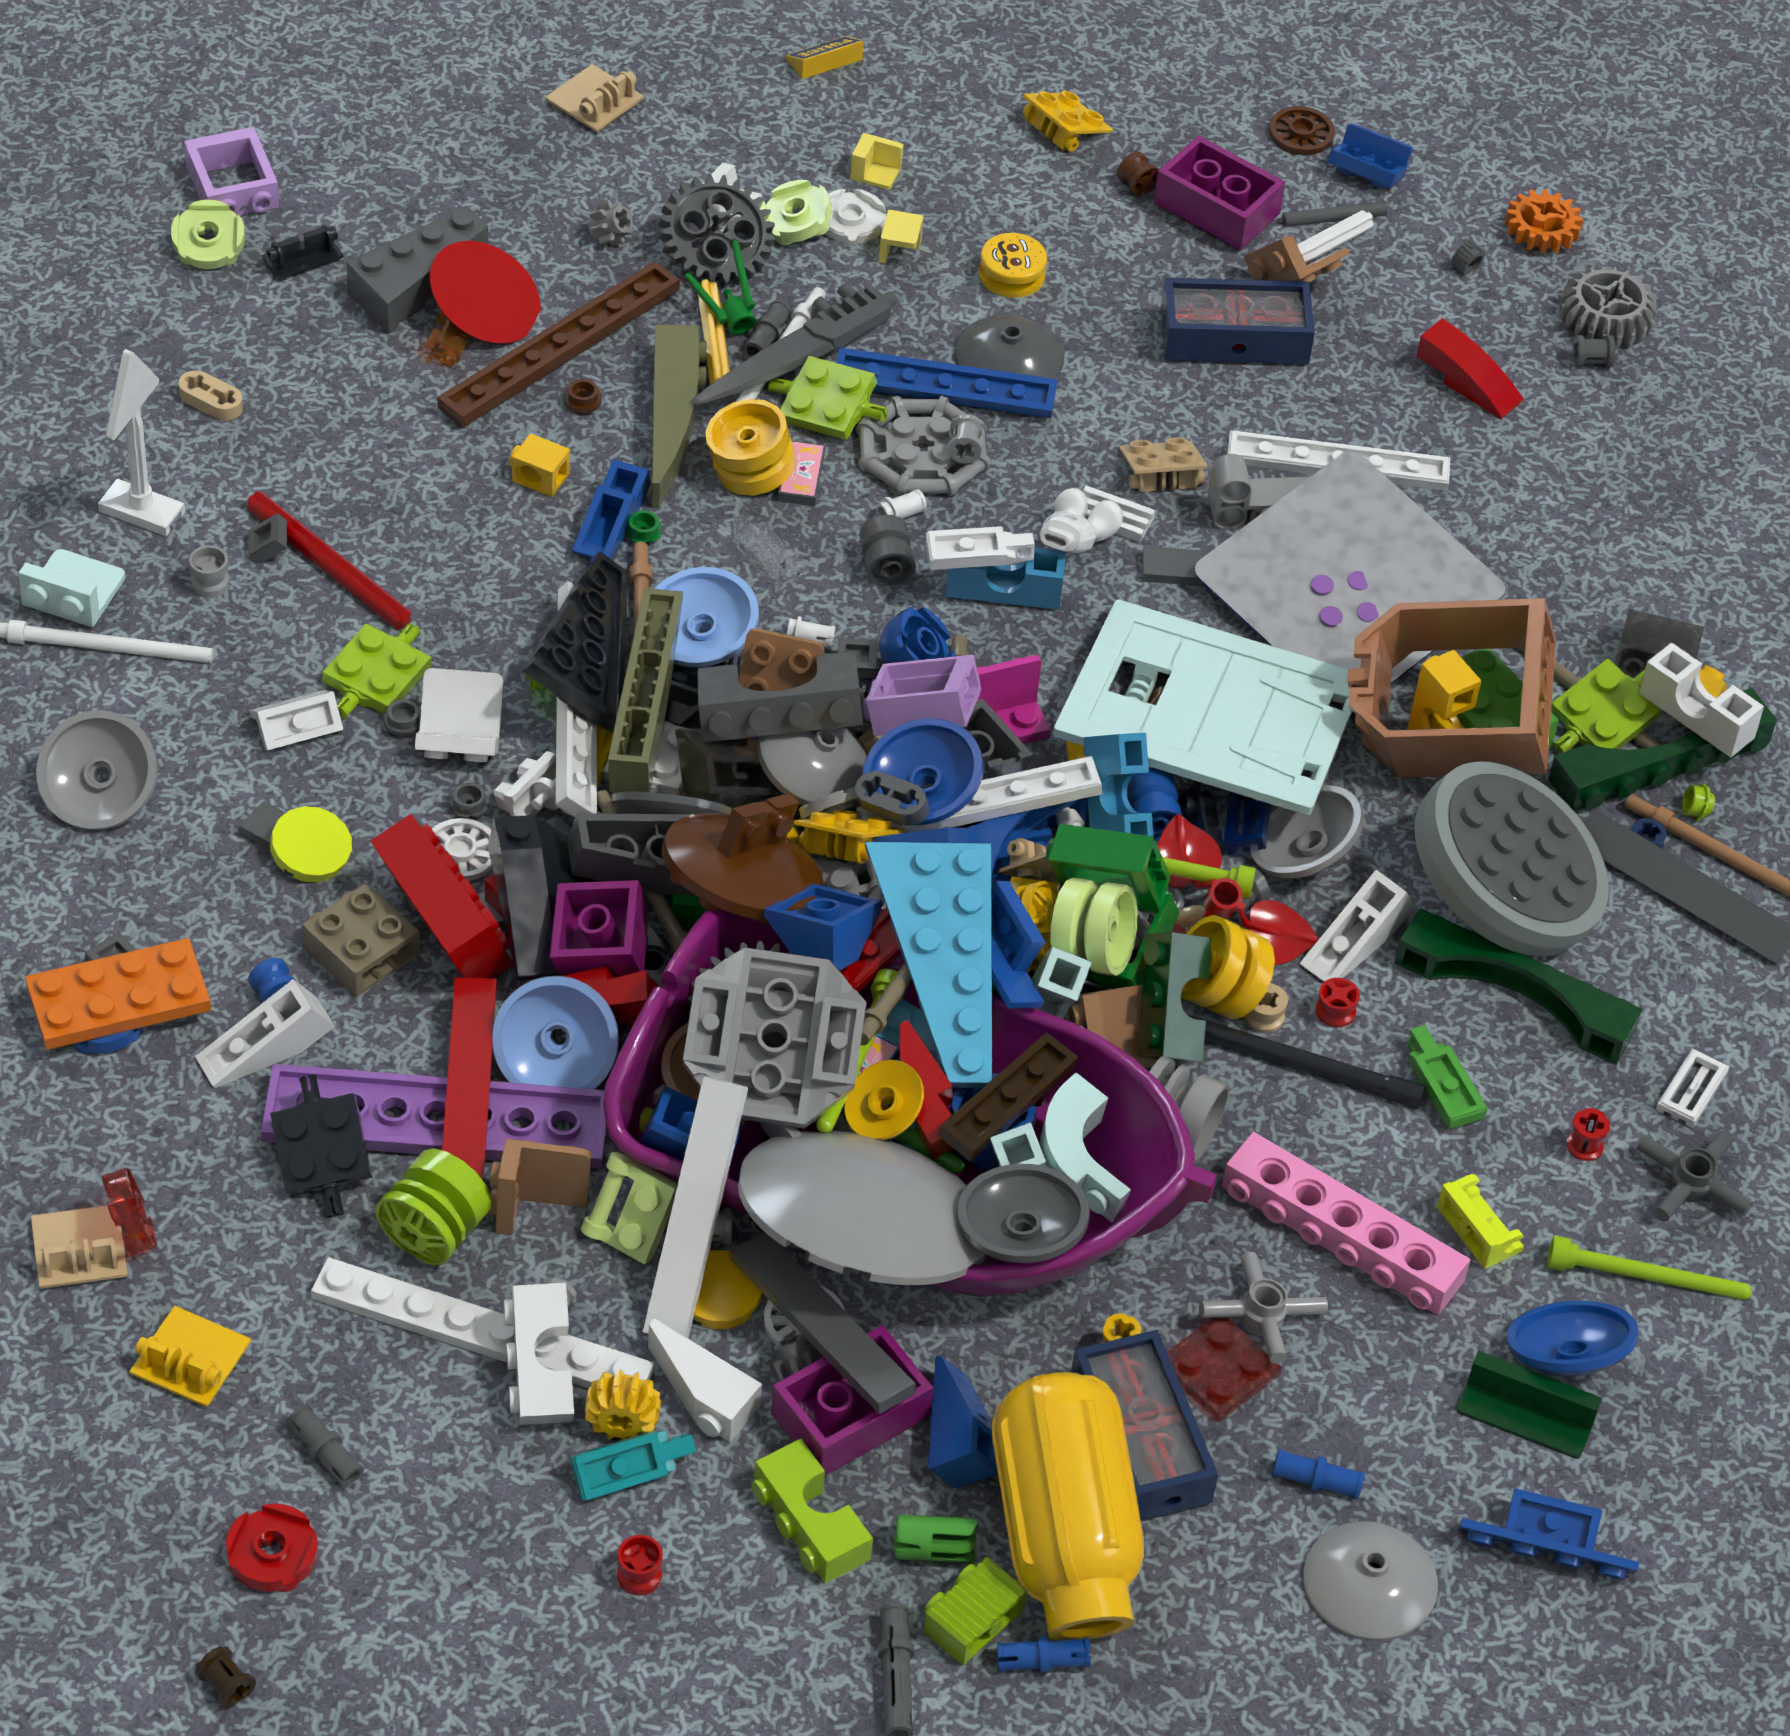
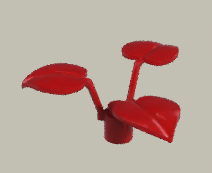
M1180 814L1176 815L1169 822L1161 834L1157 846L1162 857L1220 869L1222 854L1218 844L1205 831L1192 825ZM1170 875L1171 878L1168 885L1173 888H1184L1192 883L1195 889L1209 890L1204 898L1206 913L1202 918L1216 915L1227 919L1234 911L1237 912L1240 923L1244 928L1268 939L1274 951V965L1291 962L1311 949L1318 941L1314 930L1303 917L1287 905L1277 901L1263 900L1256 902L1250 909L1248 920L1244 912L1245 904L1241 902L1242 889L1232 879L1221 878L1218 880L1212 879L1211 882H1202ZM1175 923L1171 932L1187 934V931L1181 925Z

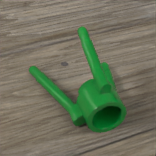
M734 240L732 242L733 255L743 298L733 296L729 289H725L724 295L727 300L723 302L721 309L690 273L685 274V279L712 310L719 324L726 323L731 334L740 335L752 329L756 318L752 312V309L755 308V303L750 295L739 242Z

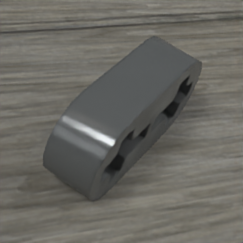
M879 771L867 772L856 782L855 793L863 809L870 813L908 826L921 823L929 814L930 805L926 794L916 784ZM881 787L883 794L875 791H877L878 788ZM869 791L874 792L871 797L868 795ZM913 800H916V806L909 805L906 810L903 808L902 803L911 804Z

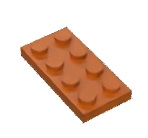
M189 938L25 976L26 988L46 1050L211 1011L210 998Z

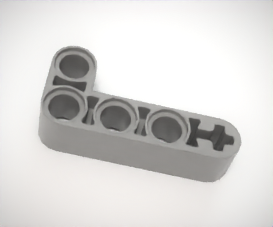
M1238 454L1220 456L1212 465L1208 489L1214 524L1219 529H1224L1223 526L1243 528L1310 477L1249 479L1246 463L1242 456Z

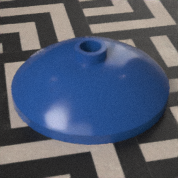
M925 718L903 723L883 735L870 750L863 767V775L867 772L879 771L921 787L928 799L930 811L925 820L917 825H928L953 816L971 801L981 784L984 763L976 740L967 730L947 720ZM933 784V786L929 788H924L927 785ZM879 787L878 790L875 791L883 794L881 787ZM869 791V797H871L874 792ZM913 800L911 804L902 803L903 808L906 810L909 805L916 806V800Z
M1563 1301L1534 1308L1516 1318L1507 1331L1508 1348L1515 1358L1537 1371L1563 1377L1586 1376L1607 1369L1629 1355L1636 1347L1639 1339L1637 1322L1628 1312L1610 1304L1594 1301Z

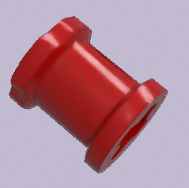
M1586 1108L1583 1111H1578L1573 1118L1572 1128L1574 1132L1567 1138V1149L1571 1155L1579 1160L1592 1161L1599 1158L1603 1153L1604 1143L1602 1139L1606 1138L1610 1131V1121L1603 1112L1593 1108ZM1590 1120L1594 1121L1592 1130H1588ZM1584 1141H1588L1586 1151L1582 1150Z

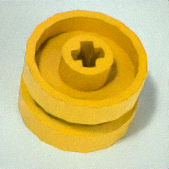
M746 399L729 404L720 409L710 419L705 431L707 446L713 459L716 476L726 489L739 495L753 496L763 494L779 487L792 475L796 465L795 451L789 436L785 415L778 406L766 400Z
M1216 915L1202 918L1190 928L1187 934L1212 938L1209 979L1189 980L1182 989L1181 998L1196 1005L1206 1007L1207 1010L1231 1020L1242 1018L1256 1008L1267 992L1273 977L1275 964L1273 947L1267 938L1250 930L1240 928L1239 925Z

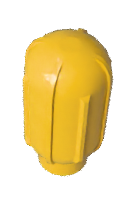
M1058 1372L1029 1378L1017 1385L1003 1398L996 1408L992 1421L995 1458L1012 1562L1018 1581L1028 1590L1029 1596L1043 1603L1050 1639L1068 1640L1084 1639V1637L1093 1639L1119 1633L1134 1624L1128 1586L1139 1574L1144 1558V1536L1123 1416L1117 1396L1104 1381L1093 1375Z

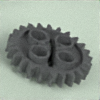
M708 174L704 184L695 176L690 184L691 188L686 183H681L678 189L679 193L671 192L668 199L669 203H665L661 211L664 215L660 217L658 226L664 228L660 231L658 240L668 241L664 245L662 252L667 254L674 253L670 265L673 266L681 263L683 268L680 275L684 276L691 271L694 273L696 281H699L701 277L708 279L709 282L719 280L724 288L731 278L734 283L739 285L740 282L732 248V242L737 240L742 253L746 276L748 279H752L756 272L755 269L759 271L763 269L766 263L764 259L768 260L772 253L769 247L775 241V236L769 234L772 233L775 223L766 221L771 210L759 209L763 197L752 199L750 197L753 190L751 186L741 191L739 189V179L732 186L727 185L726 175H722L719 183H715L712 175ZM719 204L727 212H719L712 205ZM737 214L741 216L729 222L730 218H732L733 216ZM684 223H693L699 230H690ZM726 225L724 231H720V229ZM710 230L713 231L714 233H712V235L707 238ZM734 232L744 233L747 235L748 240L738 238ZM704 241V243L698 248L692 247V245ZM707 251H716L720 254L721 258H713Z

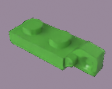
M1426 1025L1410 1029L1409 1040L1406 1042L1411 1051L1408 1059L1420 1083L1426 1085L1425 1091L1447 1129L1450 1130L1485 1119L1487 1106L1451 1046H1444L1443 1043L1436 1044Z

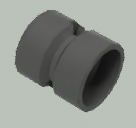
M880 515L866 521L860 529L859 537L869 580L878 586L902 585L909 581L915 574L916 564L913 551L910 548L911 542L906 522L895 515Z

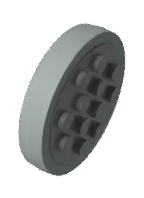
M1482 761L1470 762L1456 767L1437 781L1422 800L1415 817L1414 829L1416 847L1424 870L1438 894L1451 910L1469 927L1489 941L1508 950L1525 955H1555L1564 952L1581 941L1603 916L1608 902L1609 885L1606 867L1599 848L1577 814L1565 801L1540 781L1522 771L1503 764Z

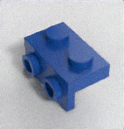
M1351 123L1347 126L1342 143L1331 149L1327 163L1337 166L1336 170L1342 174L1356 176L1358 174L1368 178L1369 184L1386 189L1394 186L1404 178L1413 147Z

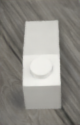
M1375 870L1303 958L1300 965L1323 982L1334 977L1344 978L1384 944L1415 908L1410 896L1397 884Z
M292 979L196 1055L195 1058L212 1086L217 1088L304 1052L335 1026L317 997Z
M653 1318L649 1323L648 1348L692 1419L697 1422L698 1427L708 1436H720L726 1441L731 1442L761 1405L762 1384Z

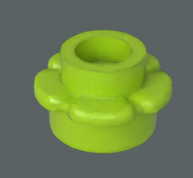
M1702 783L1699 786L1689 785L1682 797L1681 807L1683 815L1695 817L1696 822L1700 821L1704 816H1709L1714 808L1715 796L1710 792V788L1706 784Z

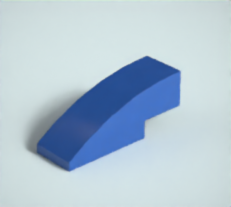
M615 459L612 460L603 485H598L572 549L573 554L591 559L600 551L610 559H613L626 536L625 530L629 525V517L634 512L639 511L651 485L648 469Z

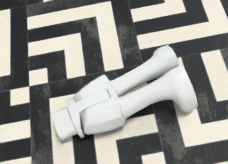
M1077 488L1066 489L1056 498L1054 513L1043 522L1040 532L1041 541L1045 545L1064 552H1085L1092 548L1094 542L1108 539L1119 530L1123 522L1121 507L1112 500L1101 501L1092 509L1088 519H1086L1088 510L1086 495Z

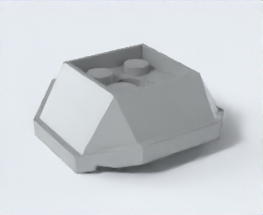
M744 947L714 968L696 977L683 1065L700 1089L703 1077H711L748 1087L741 1117L742 1120L805 1129L854 1089L866 1001L852 988L830 960ZM770 1032H777L785 1038L786 1042L781 1047L771 1048L763 1042L762 1038Z

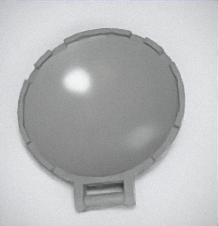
M841 1110L832 1131L829 1133H821L819 1130L799 1131L796 1127L760 1122L761 1127L770 1139L753 1148L744 1159L740 1169L738 1191L743 1206L750 1217L764 1232L782 1246L787 1247L793 1243L810 1253L808 1261L842 1274L844 1267L870 1273L869 1281L896 1285H928L951 1281L966 1275L968 1267L975 1263L981 1265L987 1257V1254L979 1251L969 1243L962 1234L958 1224V1202L967 1184L929 1157L889 1140H878L857 1134L848 1124L845 1111ZM819 1117L811 1124H817Z

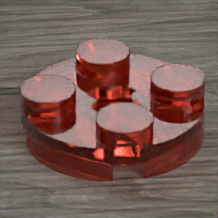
M125 1167L102 1175L105 1190L109 1198L114 1199L107 1202L109 1213L115 1226L123 1225L126 1230L122 1235L130 1256L133 1257L157 1247V1237L151 1217L146 1215L143 1203H145L143 1195L130 1169Z

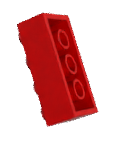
M409 814L370 841L398 885L463 978L493 979L514 965L506 952L510 948L507 937L500 929L499 924L489 909L483 905L467 878H464L451 855L440 844V840L428 823L420 827L413 815Z

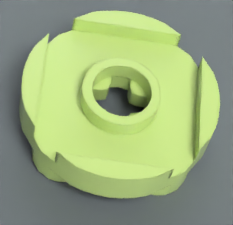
M794 180L775 188L771 192L773 197L767 204L763 201L760 210H771L766 221L775 223L772 233L769 234L775 236V241L778 244L789 245L792 242L803 241L813 236H821L829 230V220L832 216L833 208L828 192L823 186L819 185L820 188L812 186L808 180ZM800 208V212L793 214L794 209Z
M195 201L188 205V210L184 211L180 216L178 213L172 222V244L174 250L179 255L180 261L186 265L200 269H216L234 264L245 244V230L242 218L239 214L237 216L231 211L229 205L221 201ZM206 229H212L213 235L217 236L210 240H205L198 235H204Z

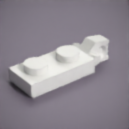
M1002 526L926 532L925 542L930 570L1010 565L1034 559L1035 544L1033 533L1012 534L1011 532L1003 531Z

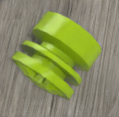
M435 1148L423 1150L404 1172L402 1180L396 1181L375 1206L376 1218L385 1234L400 1249L427 1264L441 1265L450 1258L455 1249L466 1239L465 1234L471 1233L492 1208V1197L483 1180L463 1160L446 1151Z

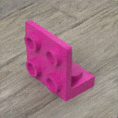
M1039 655L1016 658L1011 661L977 668L982 689L978 700L983 698L1023 744L1050 738L1051 729L1037 703L1042 664Z

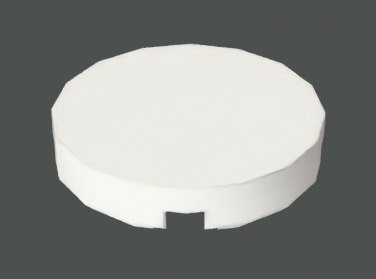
M838 189L828 193L833 212L829 220L830 228L825 233L827 237L837 242L858 244L875 239L882 233L886 220V208L877 196L860 189H855V193H846V189Z

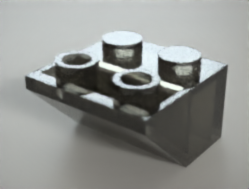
M1628 608L1614 664L1625 675L1634 679L1646 669L1647 662L1671 642L1696 659L1704 626Z
M678 728L675 730L684 796L713 801L730 808L754 802L759 803L779 796L778 789L762 769L757 754V741L753 737L703 742L701 729Z

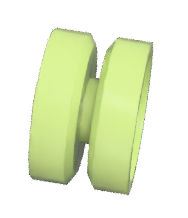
M1070 878L1065 881L1054 905L1051 921V947L1092 962L1090 969L1096 973L1113 976L1122 973L1130 960L1137 932L1138 910L1133 889L1125 884L1110 882L1101 885L1099 888L1096 882L1079 878Z

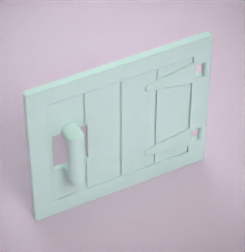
M1115 600L1054 726L1053 736L1084 746V737L1146 732L1148 766L1298 813L1310 815L1352 714V710L1349 707L1348 669L1123 600ZM1122 661L1136 664L1132 681L1125 696L1109 691ZM1158 673L1169 674L1170 676L1157 704L1147 703L1155 687ZM1331 701L1345 703L1342 711L1331 707ZM1303 770L1317 772L1314 780L1302 776Z

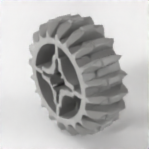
M1600 265L1596 271L1587 267L1584 273L1576 272L1572 279H1568L1560 299L1561 320L1565 321L1566 330H1574L1575 336L1583 335L1587 339H1604L1606 335H1613L1616 350L1621 345V342L1629 348L1634 341L1641 343L1645 335H1649L1652 330L1658 310H1656V294L1651 292V285L1643 284L1641 276H1630L1629 270L1625 272L1617 271L1616 266L1612 270L1605 269Z

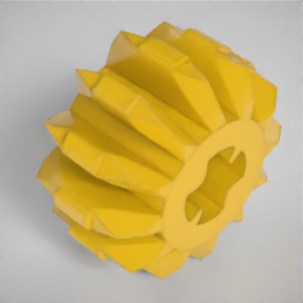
M619 1369L616 1375L603 1372L600 1379L592 1381L591 1387L588 1389L585 1420L592 1423L593 1432H605L608 1440L613 1437H620L624 1440L654 1431V1427L658 1423L661 1406L660 1392L653 1389V1380H640L638 1372L633 1375H626L621 1369Z

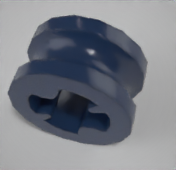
M1643 818L1633 824L1631 831L1640 836L1641 834H1649V838L1655 837L1650 842L1663 849L1667 833L1665 827L1660 822L1650 818Z

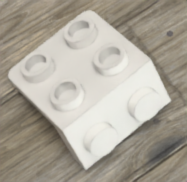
M441 668L427 669L423 677L420 731L416 733L415 749L424 750V757L448 759V752L464 753V760L488 762V755L495 756L499 749L503 677L498 673Z

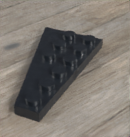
M599 551L588 561L522 672L553 692L562 702L570 704L586 715L592 723L599 724L610 733H613L624 686L628 571Z

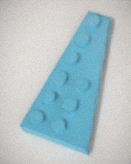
M865 842L868 859L871 861L905 965L918 995V1002L926 1018L942 1071L952 1084V1088H984L992 1080L991 844Z

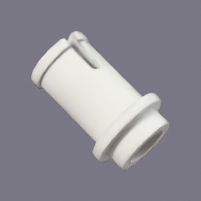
M915 489L910 493L893 499L890 497L883 498L881 503L876 506L877 516L895 515L904 519L914 514L925 512L927 503L923 493L919 489Z
M798 616L797 620L790 618L787 635L820 642L824 649L831 651L836 626L831 627L801 621L802 617Z

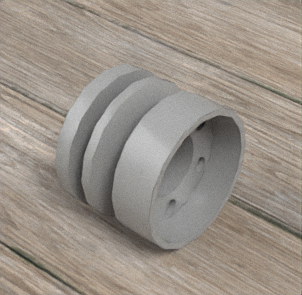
M1162 1056L1153 1065L1150 1073L1160 1081L1179 1107L1190 1134L1195 1153V1165L1210 1144L1220 1124L1229 1098L1230 1087L1222 1081L1202 1074L1189 1088V1067L1182 1064L1174 1072V1060Z

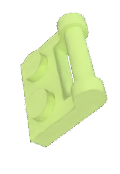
M612 1152L606 1164L609 1171L591 1215L586 1216L583 1221L581 1232L590 1238L602 1240L635 1260L646 1264L654 1257L670 1218L678 1183L625 1154ZM627 1176L633 1179L634 1183L615 1227L609 1224L607 1219L624 1177Z

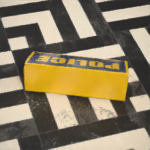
M844 36L786 55V60L798 75L804 79L862 60L864 43L860 39Z

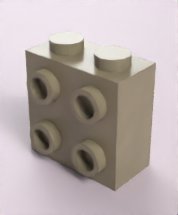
M367 883L354 891L345 893L336 903L322 912L314 913L302 924L303 948L355 997H358L420 955L419 930Z

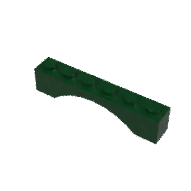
M1749 688L1743 692L1762 704L1764 708L1755 738L1732 757L1726 755L1695 732H1691L1689 735L1672 743L1645 749H1612L1586 744L1554 755L1548 780L1573 811L1583 808L1595 809L1604 801L1614 797L1626 798L1640 788L1652 784L1653 786H1661L1670 778L1680 774L1692 775L1706 765L1715 762L1727 763L1743 752L1749 750L1752 752L1761 751L1770 743L1777 719L1754 689Z
M1420 908L1399 940L1394 964L1429 980L1448 978L1473 979L1497 984L1516 991L1535 1001L1555 1016L1571 1034L1580 1049L1612 1064H1618L1636 1032L1642 1008L1631 1004L1625 999L1604 992L1587 982L1562 973L1550 965H1545L1521 953L1503 948L1477 932L1463 928L1442 916L1432 914Z

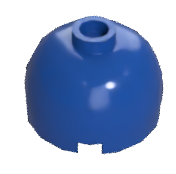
M908 607L894 616L884 627L879 641L882 664L955 657V650L951 652L948 650L946 640L951 637L947 628L935 614L923 607L918 610Z

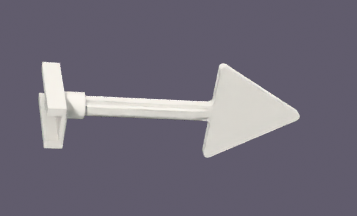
M125 349L121 358L106 438L115 440L126 426L131 483L116 479L98 502L99 512L167 536L170 532V525L177 515L182 517L185 513V504L153 492L148 484L143 421L140 410L144 401L158 385L159 378L134 352Z

